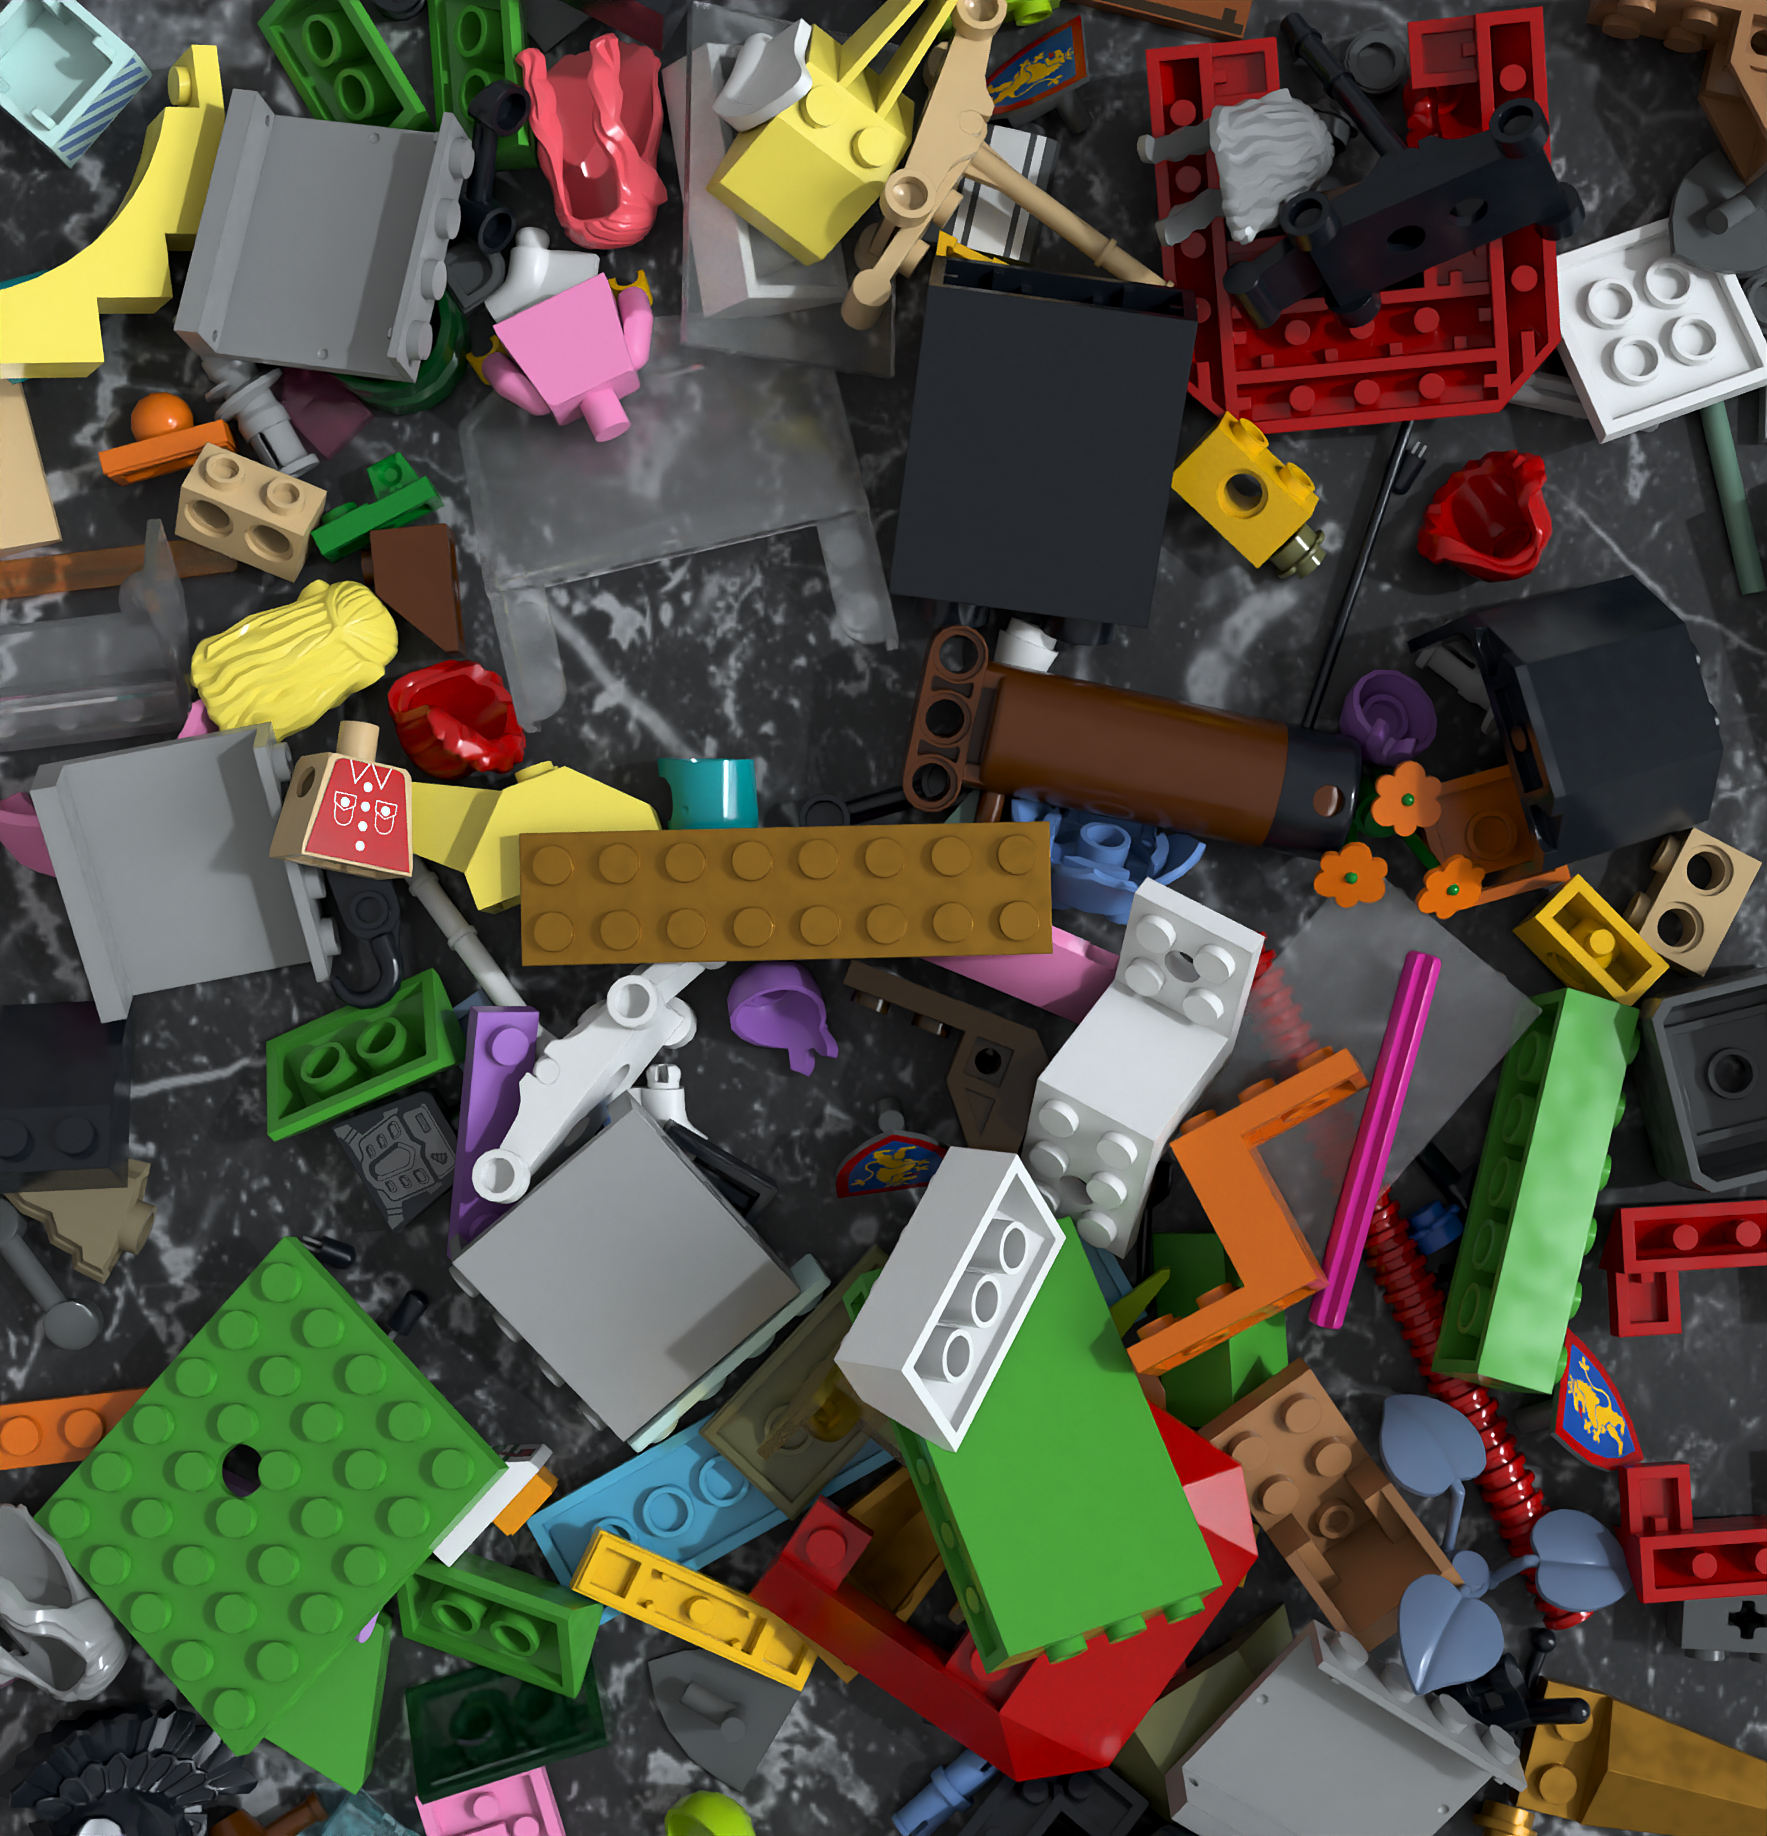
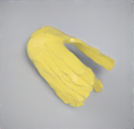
M318 579L301 591L296 602L249 615L225 632L202 639L197 644L191 659L190 683L198 689V694L207 709V714L219 727V731L271 721L276 741L281 743L284 738L313 725L328 710L340 706L352 693L358 692L378 681L385 674V666L398 652V631L386 606L365 585L354 581H342L330 585Z

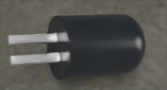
M303 1236V1240L318 1245L315 1248L302 1243L308 1250L315 1252V1258L318 1261L343 1270L350 1268L354 1264L356 1250L353 1246L327 1236H323L320 1241Z

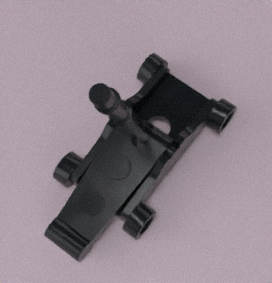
M1290 13L1282 20L1280 30L1291 43L1292 51L1298 58H1302L1324 85L1325 93L1338 102L1380 155V158L1371 173L1361 183L1331 201L1319 191H1307L1291 198L1283 207L1280 215V224L1287 237L1252 262L1241 261L1232 265L1223 276V286L1246 325L1254 330H1264L1277 322L1282 310L1327 284L1325 303L1337 324L1344 328H1357L1372 321L1379 313L1382 300L1378 290L1531 224L1539 237L1545 240L1559 241L1567 239L1575 234L1583 225L1586 217L1585 208L1574 186L1566 182H1559L1555 176L1543 148L1550 134L1549 125L1542 108L1536 101L1530 98L1519 97L1503 103L1492 114L1489 121V130L1460 139H1443L1429 135L1418 140L1419 149L1414 147L1408 148L1355 83V77L1351 71L1343 68L1322 42V35L1315 28H1311L1299 13Z

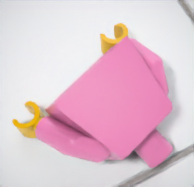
M643 269L637 270V280L627 286H619L615 277L607 280L604 272L493 325L497 336L493 335L489 338L493 345L491 351L482 357H474L470 351L465 355L466 359L484 384L491 385L500 396L532 415L541 416L550 413L560 426L567 425L584 417L597 442L616 438L627 431L631 424L619 399L635 392L641 387L637 371L649 359L653 327V314L651 310L653 297Z

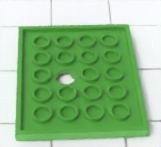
M284 1236L35 1514L33 1519L43 1526L61 1545L65 1557L235 1756L239 1757L249 1754L505 1474L509 1467L298 1238ZM241 1444L255 1449L262 1459L258 1468L261 1484L255 1492L246 1497L238 1496L231 1492L226 1486L222 1475L225 1457L234 1447Z

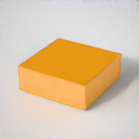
M543 1465L492 1522L507 1536L510 1534L513 1536L558 1486L557 1481L559 1479Z

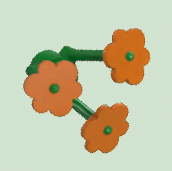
M1407 760L1397 765L1393 776L1387 774L1383 769H1378L1373 775L1361 778L1357 805L1345 843L1340 853L1328 851L1321 856V870L1315 874L1313 884L1318 894L1324 897H1335L1336 903L1343 908L1353 907L1357 904L1358 900L1364 903H1373L1383 897L1385 894V883L1382 878L1387 875V863L1380 857H1372L1370 848L1364 843L1358 842L1357 832L1359 831L1364 835L1377 838L1388 837L1396 833L1403 839L1428 870L1423 877L1425 887L1416 896V906L1425 914L1434 912L1440 919H1447L1457 909H1468L1478 902L1482 893L1481 887L1478 884L1484 879L1485 870L1477 863L1472 864L1469 857L1465 854L1452 855L1441 864L1416 834L1417 826L1430 827L1439 820L1441 806L1435 798L1439 796L1442 785L1436 777L1432 775L1426 776L1425 770L1419 763Z

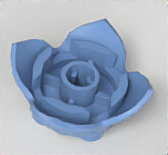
M1011 799L1012 822L1050 821L1051 902L1053 909L1066 910L1075 908L1087 913L1103 914L1111 922L1127 925L1134 894L1147 877L1166 886L1183 876L1200 860L1205 852L1206 844L1197 841L1187 834L1175 833L1166 837L1165 833L1162 832L1157 836V827L1067 809L1061 815L1058 807L1053 810L1046 804L1022 799Z

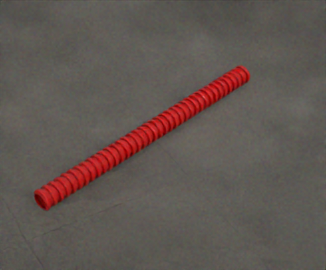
M1255 930V932L1264 936L1265 940L1268 938L1265 931L1258 932ZM1263 943L1243 1016L1250 1015L1253 1024L1249 1026L1252 1034L1259 1033L1262 1041L1258 1044L1260 1052L1268 1051L1271 1059L1266 1064L1269 1070H1277L1280 1077L1275 1082L1278 1085L1300 1073L1296 1064L1304 1057L1317 1051L1316 1049L1321 1046L1318 1038H1310L1308 1031L1312 1028L1309 1020L1302 1021L1299 1013L1303 1011V1007L1300 1002L1293 1003L1290 995L1294 993V989L1291 984L1284 985L1281 977L1286 973L1282 966L1276 968L1272 961L1277 954L1274 949L1267 950ZM1348 1098L1303 1122L1306 1131L1302 1133V1137L1306 1142H1313L1315 1149L1311 1151V1155L1315 1160L1321 1159L1324 1166L1320 1169V1173L1324 1178L1330 1177L1333 1184L1328 1189L1331 1195H1339V1197L1341 1196L1359 1128H1355L1352 1122L1357 1118L1354 1110L1347 1111L1343 1104ZM1387 1181L1382 1182L1364 1249L1368 1253L1364 1262L1368 1268H1375L1377 1274L1373 1277V1280L1377 1286H1384L1386 1292L1383 1293L1382 1298L1386 1304H1393L1395 1309L1392 1311L1391 1316L1395 1322L1401 1321L1404 1326L1400 1330L1401 1337L1404 1340L1410 1339L1413 1344L1408 1351L1411 1357L1420 1359L1421 1364L1417 1369L1420 1375L1429 1377L1430 1381L1426 1385L1429 1393L1437 1394L1439 1401L1460 1411L1475 1426L1482 1438L1486 1453V1465L1480 1475L1472 1480L1476 1485L1482 1484L1484 1489L1480 1492V1496L1485 1503L1491 1502L1492 1507L1489 1510L1491 1518L1494 1521L1501 1522L1498 1528L1500 1537L1510 1540L1506 1548L1509 1555L1518 1558L1524 1555H1535L1530 1545L1531 1530L1536 1522L1551 1512L1552 1509L1548 1505L1541 1504L1540 1501L1543 1500L1544 1493L1541 1488L1532 1486L1531 1483L1534 1481L1535 1475L1532 1470L1524 1469L1523 1464L1526 1461V1457L1523 1452L1515 1451L1514 1446L1517 1443V1439L1514 1434L1506 1433L1505 1428L1509 1423L1504 1415H1497L1496 1410L1500 1405L1495 1397H1488L1487 1392L1490 1388L1431 1371L1445 1312L1442 1301H1444L1446 1296L1443 1290H1435L1433 1283H1435L1437 1277L1432 1271L1426 1272L1424 1265H1426L1428 1259L1425 1254H1417L1415 1247L1419 1243L1417 1240L1409 1239L1406 1231L1410 1223L1407 1218L1399 1217L1397 1211L1401 1208L1398 1200L1390 1199L1388 1195L1392 1190L1390 1183ZM1528 1568L1519 1572L1520 1575H1527L1528 1577L1524 1584L1527 1591L1537 1595L1533 1602L1536 1609L1546 1613L1542 1622L1547 1629L1563 1630L1585 1621L1594 1613V1611L1569 1612L1547 1603L1536 1589L1535 1574L1537 1568Z

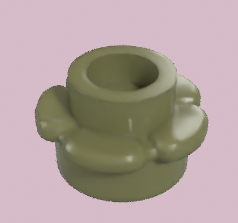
M1304 523L1268 558L1277 567V576L1283 579L1294 575L1297 579H1302L1309 575L1325 557L1326 552L1319 546L1324 541L1325 533L1321 529L1314 532Z

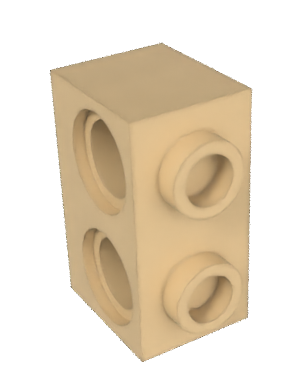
M206 442L181 486L175 535L294 583L316 543L310 532L321 526L327 491Z
M1694 827L1677 831L1675 837L1668 834L1659 844L1651 860L1650 868L1657 872L1646 893L1638 891L1633 896L1622 918L1670 966V969L1687 978L1704 977L1762 862ZM1695 854L1704 857L1712 869L1711 880L1704 889L1695 887L1687 876L1688 862ZM1666 911L1675 913L1683 925L1682 937L1674 946L1664 943L1658 934V921Z

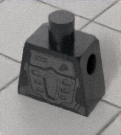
M437 1088L423 1090L341 1121L331 1127L392 1233L410 1225L453 1189L461 1101L449 1108Z

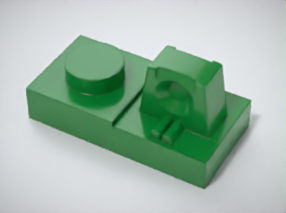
M400 452L394 453L366 469L377 500L370 505L365 503L357 507L355 502L338 506L321 518L323 526L310 532L321 554L332 564L371 545L369 531L405 527L445 506L432 482L427 476L419 478Z

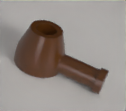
M312 1790L305 1795V1800L265 1826L245 1809H241L210 1828L208 1836H297L318 1821L321 1823L330 1818V1814L317 1792Z

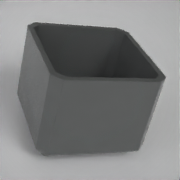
M1767 966L1640 997L1631 1006L1640 1009L1636 1028L1640 1031V1045L1630 1065L1657 1173L1677 1186L1709 1193H1716L1767 1180ZM1727 1055L1738 1057L1746 1069L1744 1083L1733 1092H1727L1720 1088L1714 1074L1717 1063Z

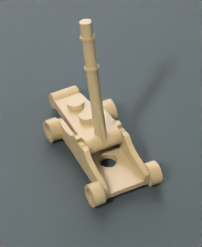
M959 0L950 14L955 29L949 41L941 42L935 46L924 64L923 78L929 92L912 134V142L904 155L900 169L890 175L882 189L879 201L882 211L880 221L866 227L855 246L854 257L861 272L855 277L841 306V315L844 321L854 329L865 330L871 328L877 322L891 295V283L898 272L908 279L911 277L930 245L921 240L932 223L943 229L964 196L957 192L963 177L1000 191L1095 261L1093 265L1097 268L1102 266L1119 280L1168 287L1174 286L1172 281L1169 280L1167 283L1117 246L1116 243L1118 241L1113 238L1109 240L1017 172L984 141L987 134L986 122L988 123L995 107L987 91L985 74L992 37L996 34L1006 16V0Z

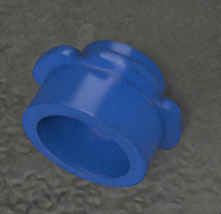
M1436 1199L1422 1206L1407 1218L1412 1227L1407 1232L1408 1238L1418 1241L1419 1244L1416 1247L1421 1254H1431L1463 1233L1465 1226L1456 1214L1460 1210L1459 1205L1451 1204L1445 1209L1440 1200Z

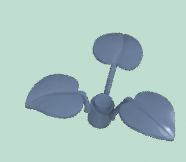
M1402 1394L1390 1396L1383 1401L1379 1449L1385 1468L1400 1487L1415 1495L1436 1497L1443 1494L1448 1488L1450 1489L1451 1503L1443 1543L1439 1548L1464 1581L1463 1585L1456 1588L1449 1580L1440 1575L1426 1574L1415 1579L1405 1589L1400 1598L1397 1612L1398 1644L1404 1670L1415 1695H1424L1443 1687L1476 1680L1487 1674L1496 1665L1502 1655L1504 1646L1501 1624L1492 1608L1479 1599L1488 1589H1495L1500 1582L1525 1569L1537 1568L1535 1574L1536 1589L1544 1601L1569 1612L1581 1613L1602 1609L1617 1602L1631 1589L1633 1583L1626 1565L1623 1547L1603 1524L1581 1511L1559 1509L1541 1517L1530 1533V1545L1535 1555H1524L1496 1571H1489L1486 1561L1478 1553L1469 1550H1456L1455 1542L1465 1497V1489L1461 1481L1476 1478L1485 1468L1486 1453L1482 1438L1467 1417L1452 1406L1437 1399L1421 1395Z

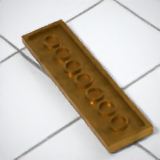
M1050 821L519 833L522 966L1053 954Z

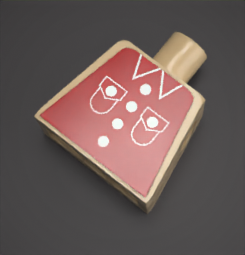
M341 721L336 753L325 752L300 757L295 765L270 846V858L375 880L412 877L411 776L406 769L375 762L380 730L378 726L359 721Z

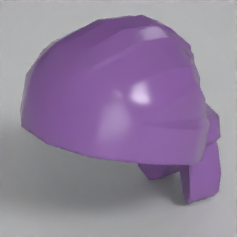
M1374 670L1361 677L1350 689L1345 697L1339 725L1343 735L1352 736L1358 741L1362 751V762L1392 768L1403 761L1414 759L1430 746L1436 736L1437 717L1432 700L1417 681L1397 670Z
M777 960L764 961L744 970L734 980L727 1003L731 1029L741 1039L756 1046L788 1049L790 1069L808 1077L815 1067L814 1049L823 1057L837 1058L839 1049L835 1039L827 1030L828 1027L825 1023L827 1015L821 989L815 982L814 976L803 965Z

